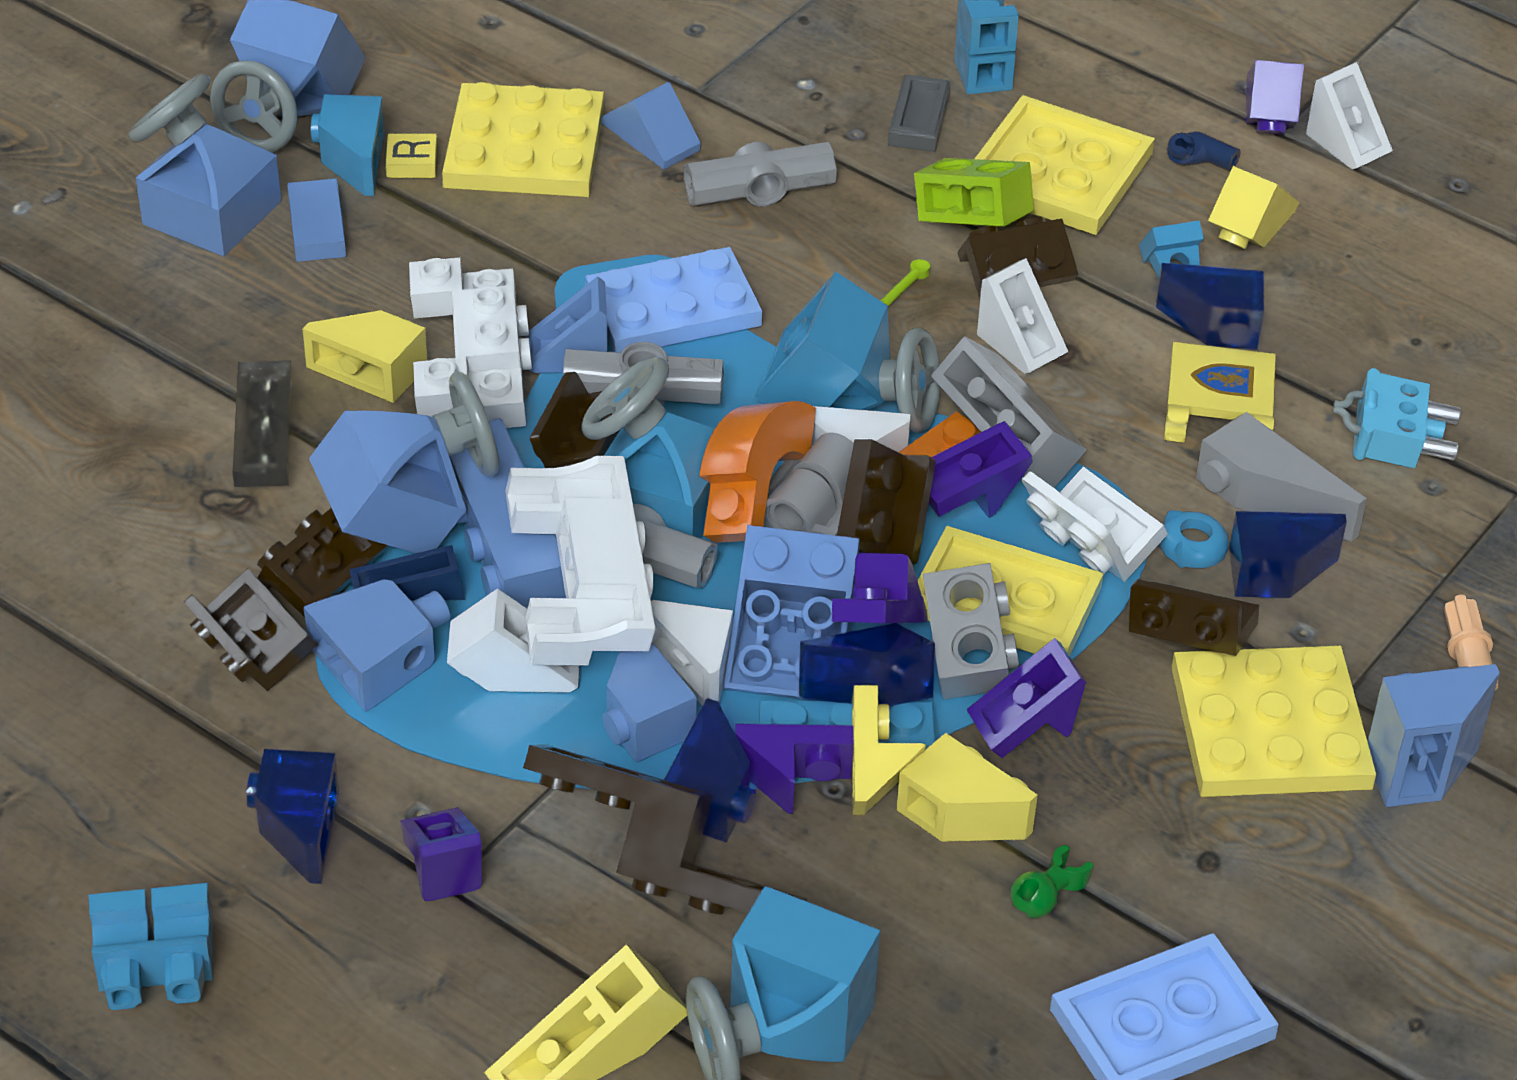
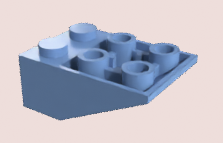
M747 525L724 690L811 701H838L851 622H832V599L853 598L855 558L857 554H860L859 538Z

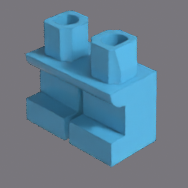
M958 0L954 61L966 94L1007 91L1013 88L1014 51H1016L1019 15L1014 5L1004 6V0Z
M208 883L151 888L154 940H152V926L145 889L88 895L93 938L92 957L99 992L104 991L108 1007L111 1010L135 1008L138 1004L142 1003L141 987L165 985L167 1000L173 1001L176 1004L198 1002L201 999L204 981L213 980V915Z

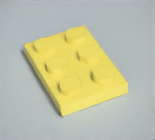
M946 526L918 579L927 609V621H930L923 574L991 563L994 583L1005 581L1010 615L1000 617L1002 635L1014 633L1016 648L1033 654L1056 638L1070 656L1100 593L1104 573ZM964 598L954 607L960 611L967 612L975 610L982 602L976 598Z

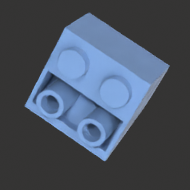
M1496 664L1474 667L1463 666L1448 670L1414 674L1403 673L1397 676L1383 677L1368 738V746L1376 771L1375 782L1385 807L1441 801L1479 749L1500 674Z

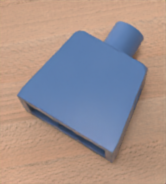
M385 579L304 607L306 632L318 644L312 651L365 712L431 667L435 660L433 629L450 621L448 606L438 592L433 591L411 602L393 581Z

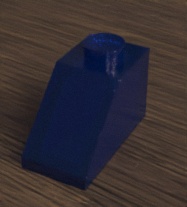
M1162 263L1156 308L1205 345L1257 350L1264 315V271Z
M1236 511L1229 546L1235 597L1291 598L1339 560L1347 523L1346 514Z
M897 623L800 641L799 696L807 700L852 704L854 685L878 686V704H889V706L933 698L935 643Z
M707 698L664 780L713 794L703 835L727 843L737 821L743 824L747 822L755 803L756 790L749 788L750 761L718 701Z
M264 749L259 773L251 772L249 774L246 796L247 807L256 808L259 833L309 883L321 884L339 796L335 753Z

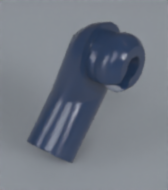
M1197 131L1174 134L1169 139L1167 148L1169 158L1176 164L1186 166L1209 162L1228 171H1231L1232 167L1237 165L1241 153L1240 149Z

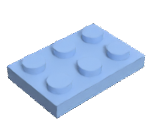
M730 247L658 260L621 269H612L585 276L586 285L597 276L605 281L607 340L613 352L621 353L628 345L636 342H650L662 347L762 326V309Z
M1214 933L1052 994L1050 1011L1096 1080H1174L1274 1040L1279 1025Z

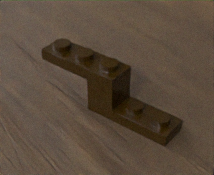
M529 745L523 768L540 773L539 784L574 793L576 784L597 790L595 801L620 809L629 810L631 802H635L616 871L618 874L634 878L631 886L633 889L660 897H666L668 889L690 895L688 905L693 908L714 914H723L726 906L745 912L748 915L765 885L694 864L713 794L551 745ZM778 890L780 892L786 893L788 895H791L793 897L799 898L807 902L808 898H804L795 894Z

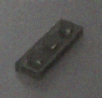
M291 360L238 362L232 471L234 488L289 486L293 382Z

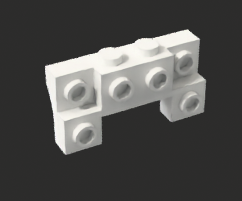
M460 257L449 259L432 258L426 261L409 262L410 295L414 319L453 315L456 357L413 362L417 414L432 417V415L452 409L449 379L454 372H463L468 376L476 389L489 421L501 418L505 428L526 426L522 370L532 369L529 338H519L520 336H529L526 305H517L513 268L501 270L486 269L479 272L462 273Z
M595 456L574 465L558 468H510L505 493L511 533L556 534L566 598H530L525 616V626L531 665H589L592 651H649L656 630L650 601L653 590V571L650 564L643 563L645 527L642 521H636L624 456Z

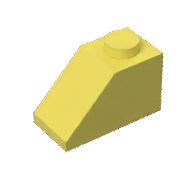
M1233 166L1208 221L1221 229L1218 238L1234 246L1246 249L1248 243L1251 242L1264 248L1294 214L1300 202L1278 184Z
M382 310L309 322L302 329L306 368L392 403L414 382L413 362L427 361L425 327Z

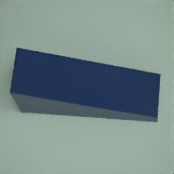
M452 545L349 569L354 589L385 579L393 581L409 600H416L433 591L438 592L444 600H465Z

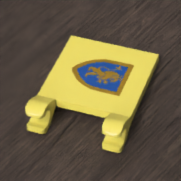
M1173 342L1164 440L1184 443L1189 415L1234 420L1247 412L1273 431L1276 354Z

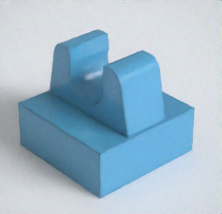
M1200 221L1151 228L1140 242L1139 248L1143 263L1151 262L1160 280L1168 279L1173 273L1170 264L1171 259H1176L1183 264L1186 276L1193 275L1199 268V245L1204 240Z

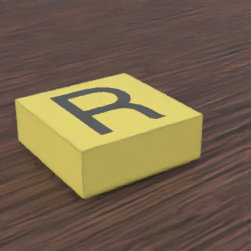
M388 134L386 154L387 178H436L437 134Z

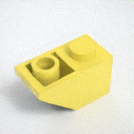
M945 733L900 771L897 811L942 842L1025 840L1033 833L1038 795L1031 791L1020 779L1009 776L985 760L977 750L963 745Z

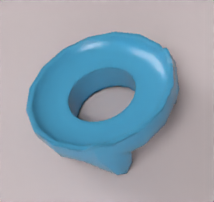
M1174 510L1167 512L1163 525L1168 534L1159 543V547L1165 556L1174 561L1178 567L1203 569L1215 566L1224 560L1229 549L1228 533L1219 521L1201 512ZM1189 528L1198 529L1206 533L1209 539L1202 542L1192 541L1184 537L1181 531Z

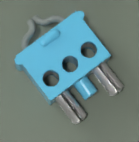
M1371 368L1367 372L1361 391L1350 392L1344 401L1335 400L1333 413L1342 416L1345 427L1355 433L1353 455L1356 459L1363 460L1365 457L1415 469L1421 453L1455 460L1459 449L1458 443L1443 440L1442 438L1446 423L1458 424L1461 417V408L1429 401L1430 384L1382 374L1379 370ZM1358 398L1355 425L1351 421L1350 414L1344 408H1348L1353 400Z

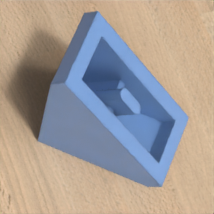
M670 82L601 116L602 124L664 170L700 151L701 142Z
M597 276L529 330V336H526V338H529L532 362V369H529L533 373L563 372L566 349L607 352V309L604 280Z

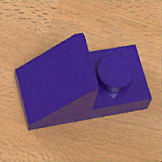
M1003 421L931 457L935 459L936 465L929 505L940 517L975 500L987 517L990 518L996 514L1033 463L1032 455L1007 423Z
M857 554L855 558L853 598L832 599V622H927V609L909 557L904 554Z
M1054 638L966 710L989 748L1003 758L1046 723L1063 736L1068 737L1072 732L1086 681L1061 642Z
M735 724L734 768L785 812L793 814L795 778H811L816 781L851 779L854 746L853 725Z
M459 807L400 820L404 843L415 859L421 896L424 901H433L480 889L482 885V844L480 833Z

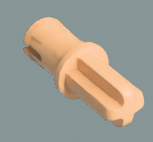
M1456 595L1454 601L1448 602L1444 606V613L1451 637L1447 645L1449 655L1457 661L1458 667L1491 665L1490 652L1493 648V641L1491 635L1483 629L1477 603L1474 599H1466L1465 595Z

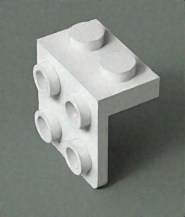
M1085 467L1073 477L1061 492H1058L1030 471L1022 479L1030 495L1026 500L1027 504L1043 518L1039 523L1041 529L1062 546L1067 541H1070L1081 550L1079 556L1093 570L1104 574L1110 571L1123 582L1132 575L1168 534L1162 523Z

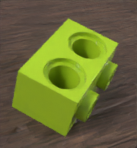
M943 158L914 173L918 221L1004 227L1034 211L1030 162Z

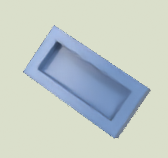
M337 179L287 183L296 262L346 257Z

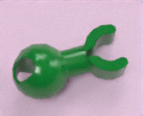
M1067 845L1057 847L1053 852L1050 867L1044 873L1030 871L1017 877L1010 891L1012 906L1026 913V916L1031 919L1050 914L1057 904V893L1060 890L1079 891L1088 885L1093 870V863L1086 862L1081 867L1062 869L1066 865L1070 847Z

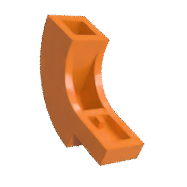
M802 401L740 406L729 412L718 423L706 446L699 477L711 484L703 536L714 543L745 541L747 525L763 527L769 483L775 465L778 461L802 459L811 448L816 414L814 406Z

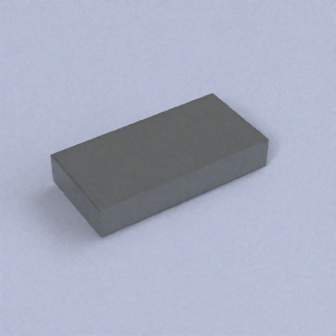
M913 75L903 76L889 129V146L936 151L949 98L950 81Z

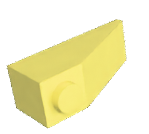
M626 944L489 1067L485 1074L490 1080H598L644 1055L687 1016V1007L661 973Z

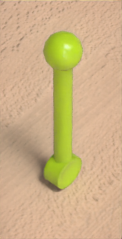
M923 259L912 261L910 272L880 301L889 306L915 280L926 279L930 275L929 262Z

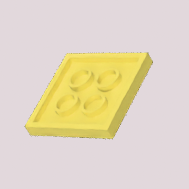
M485 82L462 83L442 171L443 188L589 197L602 122L601 116H603L604 92L587 91L581 88L555 89L539 88L533 85L507 86L492 85Z
M1022 95L975 159L1030 162L1034 211L1030 212V214L1042 216L1050 220L1062 218L1065 225L1097 235L1153 154L1155 138Z
M1341 646L1242 649L1236 656L1215 651L1174 652L1171 668L1200 797L1373 790L1376 771Z

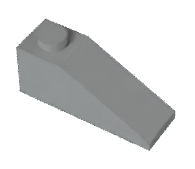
M1245 412L1202 440L1196 479L1204 484L1208 490L1216 493L1235 508L1350 542L1359 536L1367 498L1249 413Z

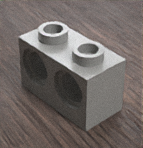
M991 563L923 574L943 700L987 693L1009 675L1008 669L1019 667L1014 633L1002 635L1000 623L1001 616L1010 615L1005 581L994 583ZM964 598H976L982 602L978 608L967 612L960 611L954 607ZM975 649L985 650L991 654L985 662L980 664H970L963 660V657L968 652Z

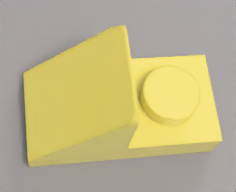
M854 685L852 696L854 740L852 758L853 815H865L899 782L900 771L924 752L926 745L922 743H878V740H889V704H878V686Z

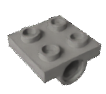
M825 433L817 439L802 459L785 460L770 479L763 527L837 536L854 443L843 435Z

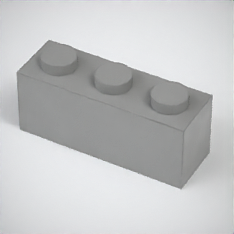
M966 336L960 340L931 375L981 432L1003 421L1007 423L1032 455L1033 463L1024 476L1030 471L1055 488L1088 450L999 354Z

